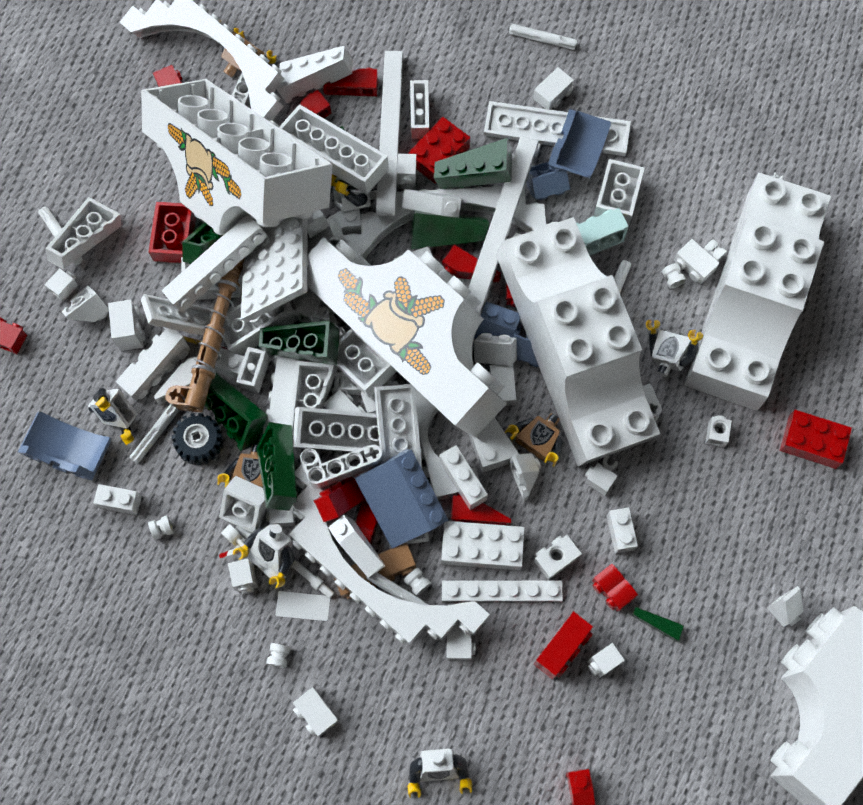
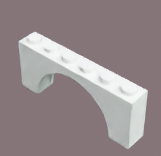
M415 388L419 439L422 447L420 448L421 460L425 459L426 467H423L426 478L430 479V486L438 501L457 496L459 492L441 465L439 457L432 450L428 440L429 425L439 410ZM471 468L474 474L476 475L477 479L479 480L477 469Z

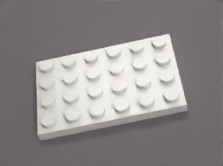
M285 218L280 220V224L275 227L259 225L268 237L253 249L243 262L241 320L245 323L307 292V218Z

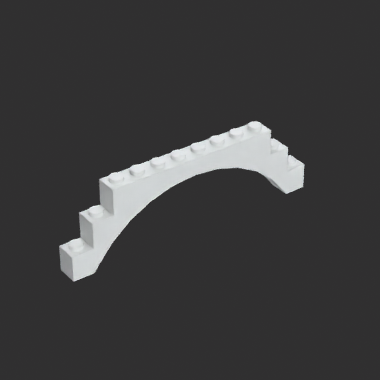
M156 0L147 12L142 8L138 10L132 6L120 21L122 25L139 38L160 32L185 31L198 33L224 46L234 57L243 72L249 90L251 109L279 128V125L273 119L284 106L279 102L281 98L274 92L285 80L280 75L282 71L274 64L271 67L268 64L269 60L262 54L260 56L255 54L257 50L250 44L246 46L244 44L245 40L240 35L236 34L234 36L232 34L233 30L228 25L224 24L222 26L220 24L221 20L216 15L212 14L210 16L208 14L209 10L204 5L200 4L198 6L196 4L198 0H175L172 5H169L166 1L162 3Z
M503 186L439 188L437 190L421 189L419 191L458 195L461 198L460 210L494 215ZM525 189L523 190L512 222L514 225L528 233L558 223L551 222L546 224L544 204L531 203L526 205ZM404 190L396 194L395 216H377L374 212L361 214L362 234L350 233L343 235L344 241L364 259L393 230L413 220L414 210L402 208Z
M309 456L305 462L312 463L314 460ZM302 464L295 471V483L304 490L297 497L296 503H293L292 507L294 510L292 512L300 520L304 519L289 534L292 539V545L297 550L302 548L306 552L305 557L313 564L315 561L320 564V570L327 577L331 574L336 579L334 583L342 590L346 588L350 591L351 594L349 596L356 603L361 601L366 606L364 610L372 617L376 615L380 618L381 621L379 623L387 631L392 629L396 633L395 638L403 645L405 643L411 645L425 628H428L426 632L433 639L439 638L442 641L457 623L460 624L458 626L459 629L466 635L470 633L474 636L487 621L490 614L475 601L447 606L421 605L395 598L378 590L360 577L342 557L332 540L327 523L323 522L313 501L320 497L319 493L324 490V487L315 489L310 485ZM320 474L312 477L313 481H320L322 479Z

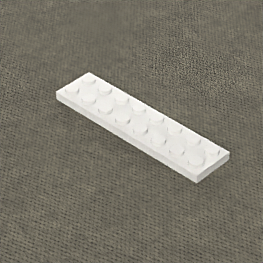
M489 101L484 136L508 138L509 140L519 141L521 136L527 138L531 136L538 138L539 144L555 146L558 138L562 139L564 136L561 131L568 112ZM599 117L611 122V127L601 153L626 156L631 121Z
M412 384L374 387L379 445L383 456L382 462L406 449H412L422 468L415 387ZM428 532L405 543L428 542Z

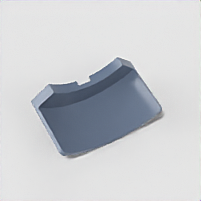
M569 109L561 131L564 136L562 139L558 138L553 147L548 165L591 178L605 144L611 122Z
M37 412L18 453L40 463L41 461L47 464L52 463V468L65 473L68 471L76 477L93 480L111 442V438L79 429L43 412Z

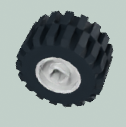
M191 413V417H182L184 421L181 422L179 420L176 423L178 427L173 428V446L181 459L187 460L189 464L193 465V462L196 465H201V462L207 464L209 459L214 460L216 458L215 455L221 452L220 447L223 446V436L217 422L214 419L212 420L210 416L206 415L204 417L203 413H199L196 416L195 413Z

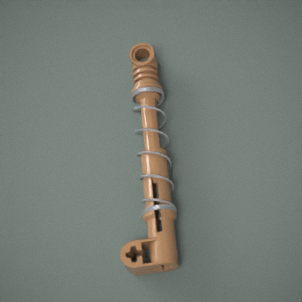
M245 257L215 283L216 287L219 288V292L212 293L217 296L214 310L208 309L213 314L210 324L203 326L205 332L202 342H199L201 346L198 357L194 359L196 364L191 368L192 379L190 386L175 385L166 392V400L178 410L203 412L211 380L216 375L214 370L216 361L221 358L219 351L221 344L225 342V328L230 325L226 314L234 309L231 297L239 292L240 284L238 279L240 278L241 270H243ZM229 303H231L232 309L228 311ZM226 319L228 321V325L226 327H223Z

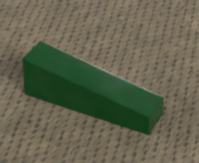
M637 607L634 608L632 617L675 642L679 641L684 625Z

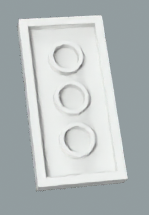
M144 294L141 298L148 324L155 327L160 326L170 328L171 330L185 331L190 334L204 335L205 328L203 326L210 324L213 312L208 311L211 308L193 304L182 313L169 299Z

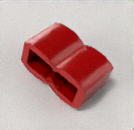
M610 564L592 580L594 583L592 585L598 594L602 593L607 598L605 602L612 610L616 609L619 612L638 596L635 589L613 564Z

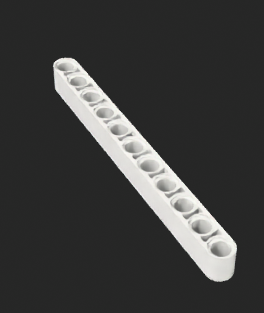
M385 51L379 151L388 156L389 170L377 183V216H395L403 51Z
M524 136L520 137L512 160L511 182L504 183L468 289L481 301L475 309L479 315H481L499 263L496 257L501 242L507 240L538 148V140Z

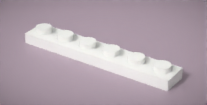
M442 581V602H562V581Z

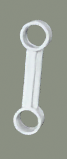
M230 524L221 532L235 547L244 546L246 539ZM250 548L248 549L249 554L247 558L267 577L278 576L279 573L251 553Z

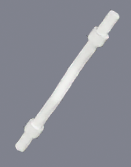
M239 526L235 528L246 539L251 534L250 531ZM294 560L291 568H294L306 578L315 590L319 589L329 599L334 595V592L323 583L324 581L319 576H314L303 565Z

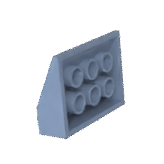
M406 449L355 477L391 548L429 532L448 521L412 449Z

